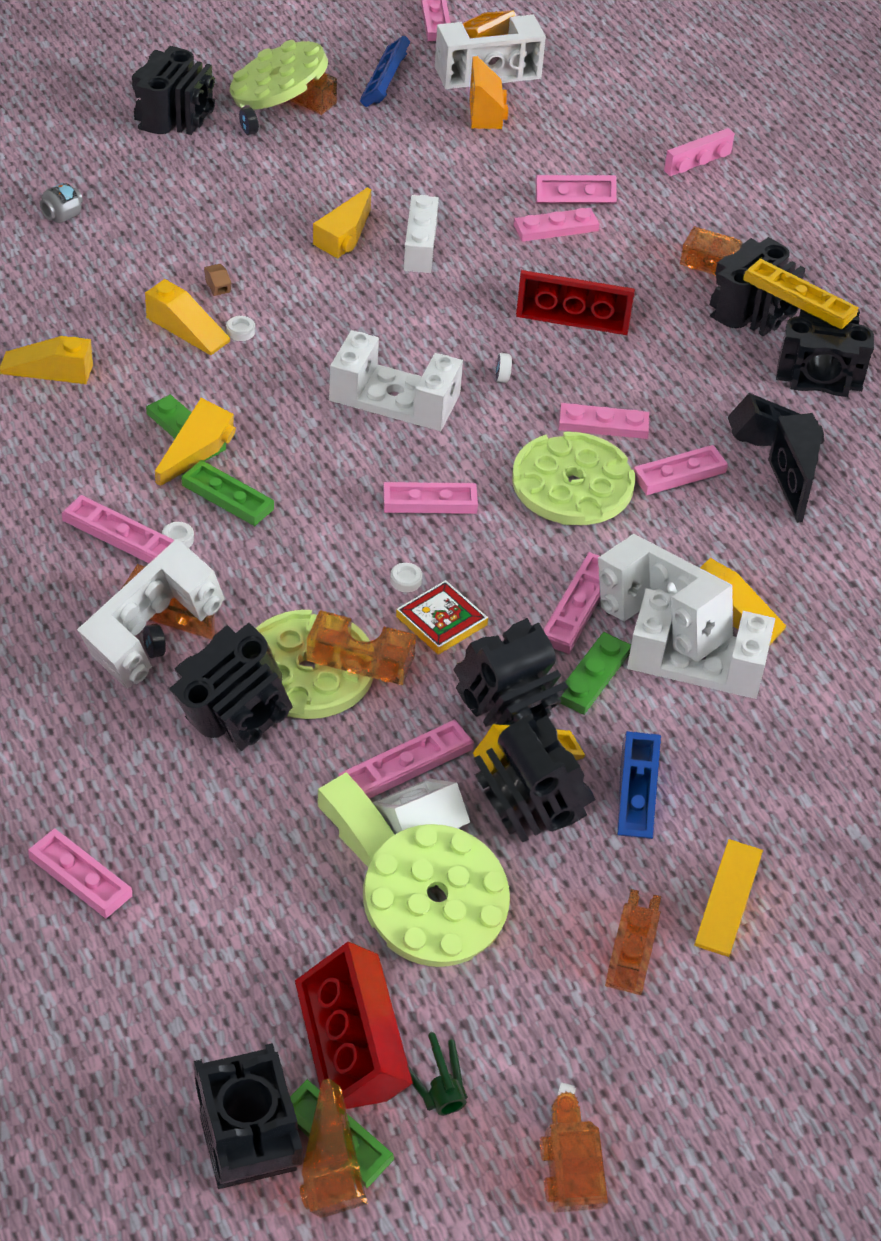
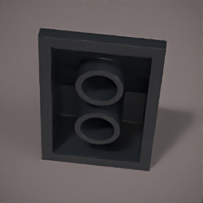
M813 413L778 417L768 458L797 523L803 522L818 463L820 444L824 439L823 428L821 425H818Z

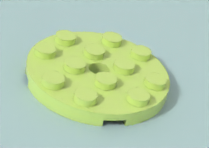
M288 40L275 49L271 50L268 48L260 51L257 58L241 70L235 72L233 75L234 79L230 85V93L236 105L241 108L249 105L253 110L281 104L308 89L306 84L313 78L319 80L328 66V58L323 47L318 43Z
M563 432V436L548 438L547 435H543L526 444L519 451L514 461L512 483L515 493L521 502L537 515L563 525H590L609 520L627 507L633 496L635 472L631 470L627 463L628 457L614 444L586 433ZM570 476H576V477H578V478H580V479H577V480H573V479H572L571 482H569V478H568V477H570Z
M295 610L271 617L256 627L266 639L282 673V684L293 706L287 715L288 717L316 719L339 714L358 703L371 687L375 673L373 646L366 634L346 618L333 613L328 617L312 614V610ZM305 660L314 661L316 663L314 669L312 666H304L302 664H299Z
M426 824L400 831L389 838L377 850L365 875L363 904L371 927H375L380 936L387 942L386 946L393 952L417 964L444 967L457 965L473 959L474 956L484 951L495 941L508 915L510 892L503 867L494 853L484 843L473 835L454 827ZM438 885V888L444 891L447 898L442 902L432 901L427 894V890Z

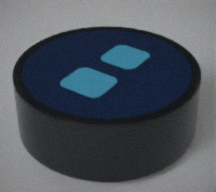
M251 107L241 109L239 111L241 128L246 135L257 133L259 123L255 111Z
M157 623L145 625L143 641L149 657L164 656L166 642L161 626Z

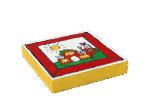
M446 580L396 609V617L438 655L488 625V617Z

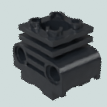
M169 46L165 52L154 50L150 54L148 62L132 75V88L136 98H140L136 101L134 108V120L141 121L138 129L154 134H166L177 124V132L182 133L186 128V134L192 135L197 127L200 128L202 126L204 118L208 113L211 114L215 107L212 91L215 78L212 76V65L206 64L203 69L202 62L197 61L194 65L193 53L182 48Z
M767 237L759 243L750 238L742 244V247L736 253L725 256L717 262L715 275L716 284L719 286L715 288L714 293L711 295L709 304L716 310L710 314V317L727 327L735 329L742 328L751 322L750 329L755 331L760 327L759 334L761 336L766 335L771 330H777L781 323L788 317L792 318L799 308L744 281L745 271L759 259H763L801 279L804 278L806 268L800 266L795 270L796 263L793 261L788 263L790 255L788 248L777 241Z
M800 309L799 316L792 317L787 321L777 364L776 380L790 382V389L798 391H822L842 397H848L850 390L862 392L869 361L874 350V334L870 328L859 324L860 310H858L855 318L843 329H840Z
M528 618L513 624L502 634L503 641L497 635L483 637L469 644L464 660L457 663L453 669L459 679L456 689L463 702L476 717L489 712L483 720L486 727L494 723L498 725H512L529 714L533 716L536 722L546 715L550 717V710L561 703L560 697L568 686L565 682L554 686L561 677L558 670L547 675L555 664L556 655L540 623L532 626Z
M247 623L236 633L228 625L221 629L202 651L187 657L174 668L180 680L169 688L186 715L185 718L199 733L210 738H218L226 733L228 739L232 743L234 742L240 751H243L248 745L255 744L267 729L274 723L284 720L293 708L282 684V673L266 639L250 623Z
M529 714L507 727L499 735L498 745L508 762L507 766L504 767L492 748L487 750L486 753L496 770L495 773H490L480 755L474 758L480 770L474 775L483 789L489 786L488 789L484 790L485 795L493 808L498 812L500 818H503L501 821L508 833L511 835L516 832L522 842L529 840L519 822V819L524 817L535 836L541 833L531 814L534 810H536L546 828L553 832L570 826L587 816L584 807L596 800L589 786L583 782L584 773L573 754L561 745L557 737V730L547 715L535 722L533 716Z
M273 1043L265 1045L263 1050L206 1063H203L202 1059L194 1061L195 1084L200 1104V1121L217 1188L223 1189L297 1171V1166L302 1165L303 1153L297 1130L298 1121L287 1089L278 1052H275Z

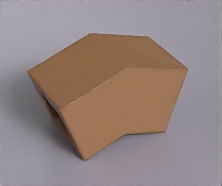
M221 263L204 267L205 280L213 296L230 293L232 283L226 268Z

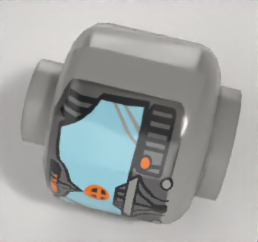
M60 183L43 192L40 209L46 219L53 220L56 223H63L80 214L81 203L83 202L82 195L77 188H73L68 183Z

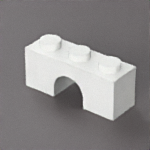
M411 195L405 242L404 271L431 273L439 197Z

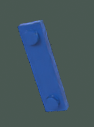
M406 36L400 37L386 47L360 98L363 106L367 107L372 103L378 104L387 96L386 90L400 62L407 55L406 50L410 40Z

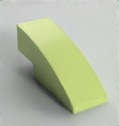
M347 772L318 789V807L338 827L339 837L369 867L377 850L389 838L395 835L390 826Z

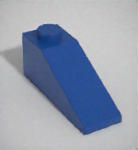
M626 731L623 737L617 835L653 839L661 735Z

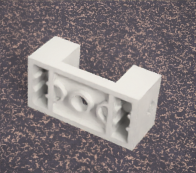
M534 14L510 17L508 35L469 38L462 22L437 24L435 69L445 89L470 87L473 56H478L501 78L502 83L541 79L546 36ZM499 57L495 64H488L492 58Z
M351 330L330 365L329 401L441 431L460 396L463 360L434 353L422 376L378 365L379 337ZM399 392L397 396H393L388 393Z
M632 534L598 557L601 608L608 614L625 622L640 611L647 588L673 594L671 597L673 649L699 662L733 637L732 584L635 534Z
M178 538L77 629L91 656L126 689L133 684L143 681L148 675L149 669L152 668L140 641L135 637L144 629L146 622L156 613L164 611L174 597L197 619L202 621L207 615L210 616L217 612L222 605V601L225 599L215 572Z
M646 588L633 633L627 669L757 699L775 618L743 611L737 637L733 636L708 654L706 659L696 662L673 649L671 605L673 594Z

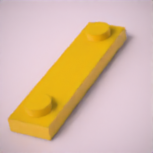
M759 259L745 271L744 281L840 329H843L857 316L859 307L763 259Z

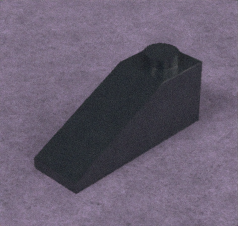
M748 393L729 414L728 420L732 434L737 440L748 442L755 446H771L778 417L798 415L800 413Z

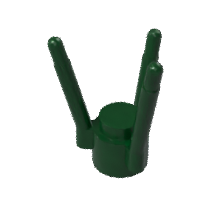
M430 1032L428 1037L440 1076H437L430 1082L431 1089L428 1092L410 1067L409 1070L413 1081L412 1085L423 1098L427 1110L430 1111L436 1108L438 1115L444 1116L461 1110L466 1105L468 1096L462 1082L455 1041L453 1039L448 1040L452 1069L451 1075L448 1072L436 1034Z

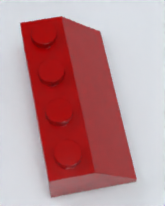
M521 270L516 317L627 336L632 316L635 289Z
M346 942L295 980L319 1087L327 1097L342 1110L387 1102L413 1084L380 958L377 953L351 942Z

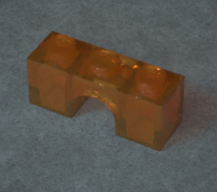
M322 610L319 611L307 637V661L345 670L353 674L380 679L384 682L404 684L415 657L416 634L384 626L378 638L373 641L362 642L351 637L352 618Z

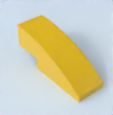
M728 839L694 946L730 957L763 853L762 849Z

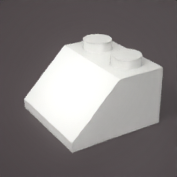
M427 779L372 802L394 834L419 825L438 824L459 829V827L470 823L457 782Z

